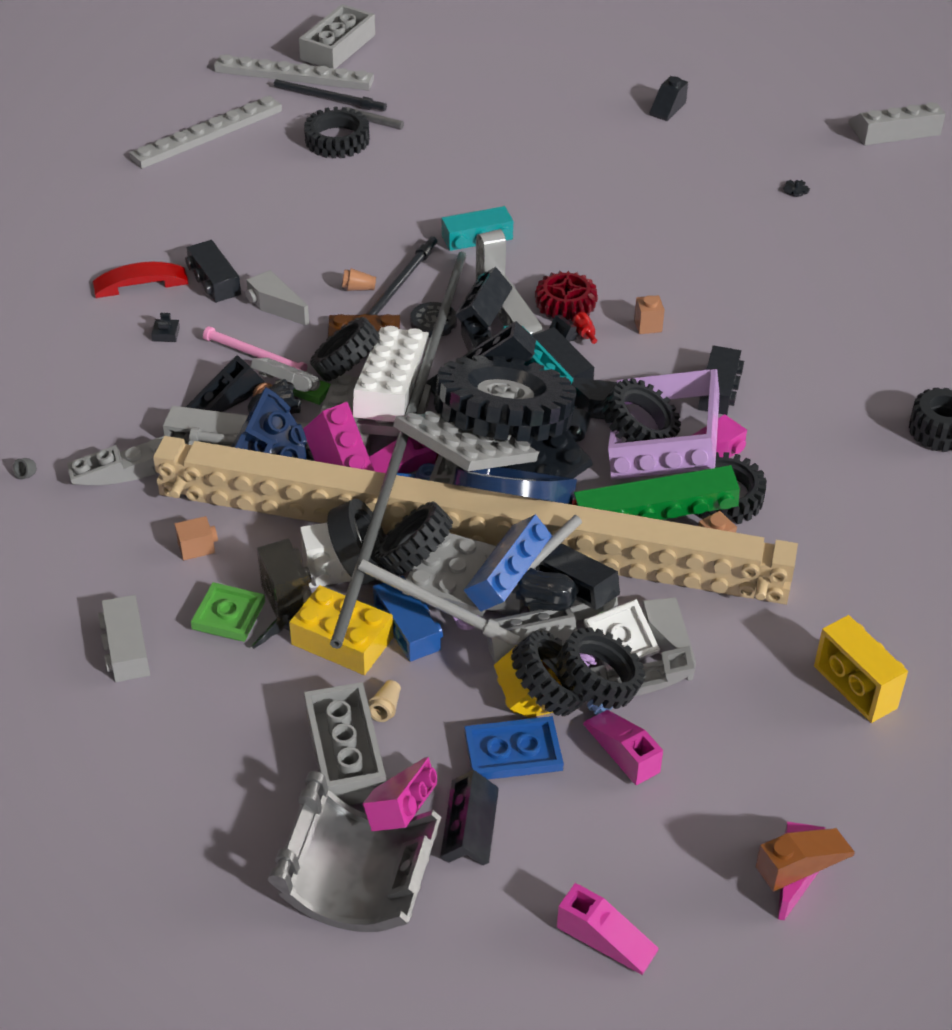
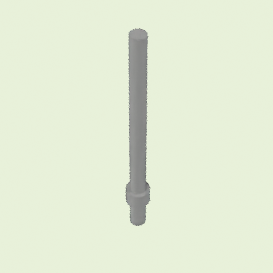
M364 559L358 570L482 630V634L491 639L496 637L515 647L520 636L500 627V623L475 615Z

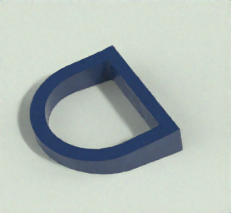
M458 466L456 467L453 485L570 505L573 502L577 479L505 467L466 471Z

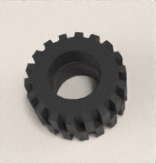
M936 387L933 390H924L923 393L917 395L914 401L908 427L910 428L909 432L914 436L915 441L921 442V445L924 447L932 448L931 450H942V452L952 450V390H949V388L940 389Z

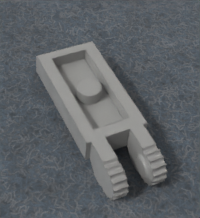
M254 358L252 360L251 368L260 371L259 374L261 376L277 377L280 380L286 379L288 385H294L295 389L301 392L315 391L320 386V380L305 371L270 358Z

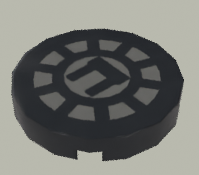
M427 302L415 307L410 314L412 329L429 332V338H431L442 303ZM450 307L441 337L450 334L451 329L457 326L456 312L452 307Z

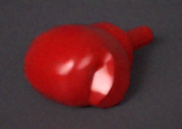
M585 312L576 313L572 319V324L577 327L576 331L584 339H590L592 344L597 343V339L594 336L596 329L591 318Z

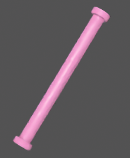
M210 326L204 330V340H213L257 358H270L299 370L307 371V364L304 362H294L219 333Z

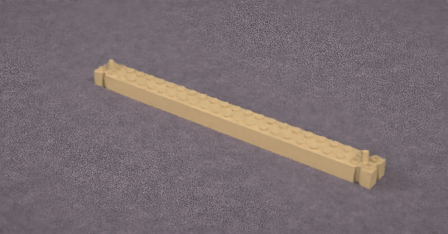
M169 436L163 437L153 456L155 471L160 474L157 479L159 495L180 498L181 494H183L192 501L317 523H327L328 513L331 509L352 499L361 500L373 512L386 474L194 441L193 445L185 444L184 439ZM396 475L381 522L384 534L387 535L390 530L395 528L394 526L398 522L402 521L403 517L409 516L412 510H417L420 505L434 501L453 521L452 529L449 530L451 534L497 546L512 525L535 514L552 536L569 519L577 515L582 520V523L562 544L618 571L620 576L754 599L755 596L757 600L765 599V601L786 605L798 543L776 540L775 544L765 543L764 537L399 475Z

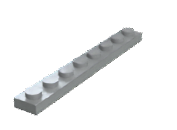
M228 54L220 55L214 65L215 72L368 91L374 81V73L362 70L351 71L345 68L334 69L326 66L292 64L286 61L276 62L268 59L259 60L251 59L250 57H234Z
M271 96L262 97L260 100L245 104L238 109L230 110L201 124L193 125L191 128L176 132L169 137L159 139L146 146H141L130 152V158L143 169L282 111V106Z

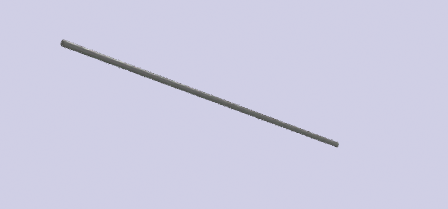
M459 252L405 416L408 413H417L467 257L465 252ZM402 431L399 432L330 641V645L336 649L342 647L365 575L358 568L363 559L368 562L370 560L409 438Z

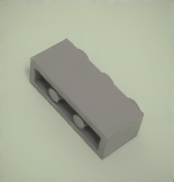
M136 594L102 600L103 612L98 613L101 630L106 629L107 633L101 634L104 651L110 650V654L105 655L107 671L114 672L115 682L150 676Z
M571 609L562 611L536 610L494 619V621L500 623V627L520 636L517 644L532 632L544 630L546 634L548 632L553 634L554 639L557 637L561 639L563 645L572 632L577 631L575 615ZM487 637L489 652L494 663L498 662L514 648V646L496 637L493 639Z

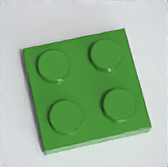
M213 582L191 621L192 629L245 642L265 604V594Z

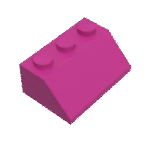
M348 402L322 411L303 428L315 461L374 471Z

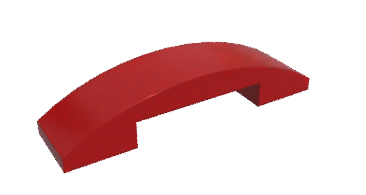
M140 262L124 265L100 275L93 280L96 298L119 295L118 287L164 281L165 288L187 285L188 279L185 267L166 262Z

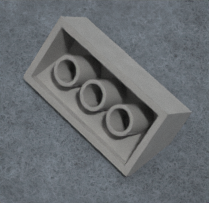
M929 102L922 105H909L908 107L889 108L878 111L871 110L859 113L849 119L848 124L865 146L941 135L946 113L938 103Z

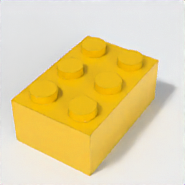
M319 585L289 622L291 645L365 676L393 639V615L356 600L342 647L338 649L333 648L330 645V641L345 595Z
M850 615L822 628L814 667L870 723L898 709L908 670L904 665L897 661L880 642H877Z

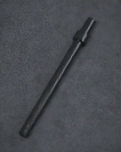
M278 79L274 81V87L358 105L366 110L386 111L387 109L386 103L374 101L370 97L363 96L360 98Z
M431 236L425 244L420 245L415 252L416 255L366 313L367 315L379 314L418 265L431 255V250L438 242L436 237Z

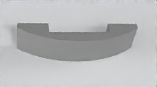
M690 646L661 652L663 660L643 664L642 670L645 671V680L635 696L664 689L693 674L695 668ZM605 665L590 668L597 675L609 681L622 683L615 670L607 672Z

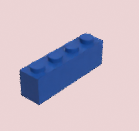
M536 514L512 525L464 588V592L480 612L503 603L552 537V534Z

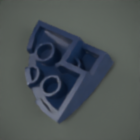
M265 387L245 420L232 447L307 460L305 450L307 439L302 425L296 423L290 413V406L275 392Z

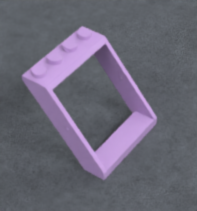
M717 369L634 378L637 383L639 380L645 381V387L650 383L654 386L653 391L655 392L658 389L661 390L663 393L660 396L663 399L665 397L673 400L709 396L707 434L622 443V438L616 437L618 431H610L608 451L611 479L693 472L715 468L720 395Z

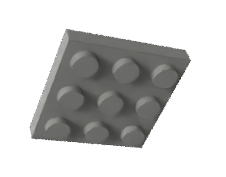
M449 533L448 536L444 537V542L437 546L438 549L429 554L430 557L426 560L423 559L419 566L413 567L406 580L473 614L483 616L485 610L480 612L464 592V588L496 546Z

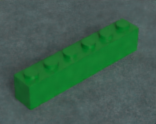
M729 465L574 492V501L576 506L662 520L737 507L739 504L740 488L732 466Z

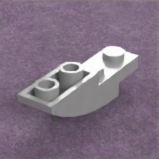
M164 436L121 452L117 445L71 461L67 463L72 484L109 485L154 475L156 473L153 456Z

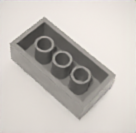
M341 4L299 38L300 60L336 69L375 36V14Z
M363 682L304 692L306 717L318 772L325 776L328 789L347 805L363 803L374 788L386 782V774Z

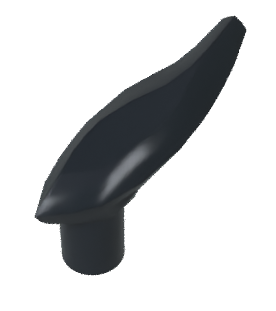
M291 612L283 613L275 619L253 643L252 648L260 646L270 637L280 633L284 628L290 631Z

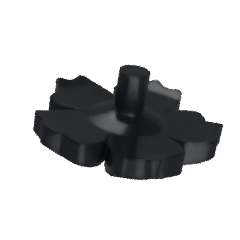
M786 180L783 190L789 195L793 194L795 197H800L803 194H808L810 188L805 186L806 182L803 180H796L795 183L792 180Z

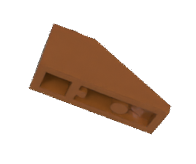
M837 828L791 832L761 844L755 867L774 892L854 856L855 851Z

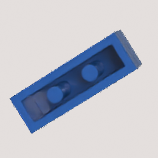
M386 583L373 586L374 606L393 615V636L410 662L441 650L443 631L440 624L434 622L431 618L426 603H421L419 599L403 594L402 591Z

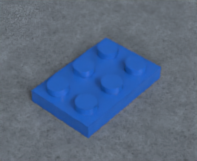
M553 716L465 726V739L471 770L474 769L488 780L563 771L564 762Z

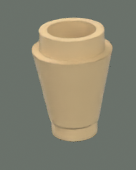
M386 681L368 701L371 717L374 720L386 722L394 717L401 690L400 685L396 681Z

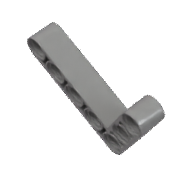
M498 229L477 234L476 280L480 275L496 266L512 285L505 275L506 239L503 231ZM512 285L513 288L499 310L497 317L504 326H509L517 321L531 335L542 332L543 329L540 322Z

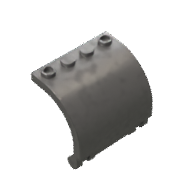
M317 771L309 772L305 780L307 787L301 791L298 799L301 804L285 848L278 851L275 859L277 865L271 869L268 877L269 883L279 890V896L297 910L319 922L336 928L357 932H380L408 924L413 914L417 894L421 888L426 865L429 862L432 845L437 836L441 816L434 810L414 816L406 828L371 831L365 813L350 807L328 789L326 778L322 773Z

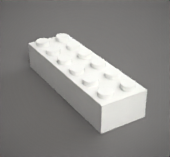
M395 326L380 328L378 343L373 346L372 351L369 353L354 388L353 417L394 422L396 417L405 416L428 347L429 332H422L420 329L402 330Z

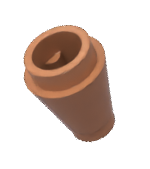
M352 268L350 270L344 269L342 288H347V291L375 289V276Z

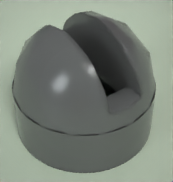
M29 458L17 459L13 464L14 474L19 479L30 478L37 470L36 463Z

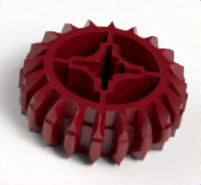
M569 270L567 273L559 271L558 274L550 273L549 276H543V280L538 281L535 290L536 307L540 309V313L546 314V318H554L555 315H561L565 319L572 321L574 315L581 311L589 316L590 312H594L596 302L598 301L596 285L593 284L592 279H587L586 275L580 276L578 272L570 273Z

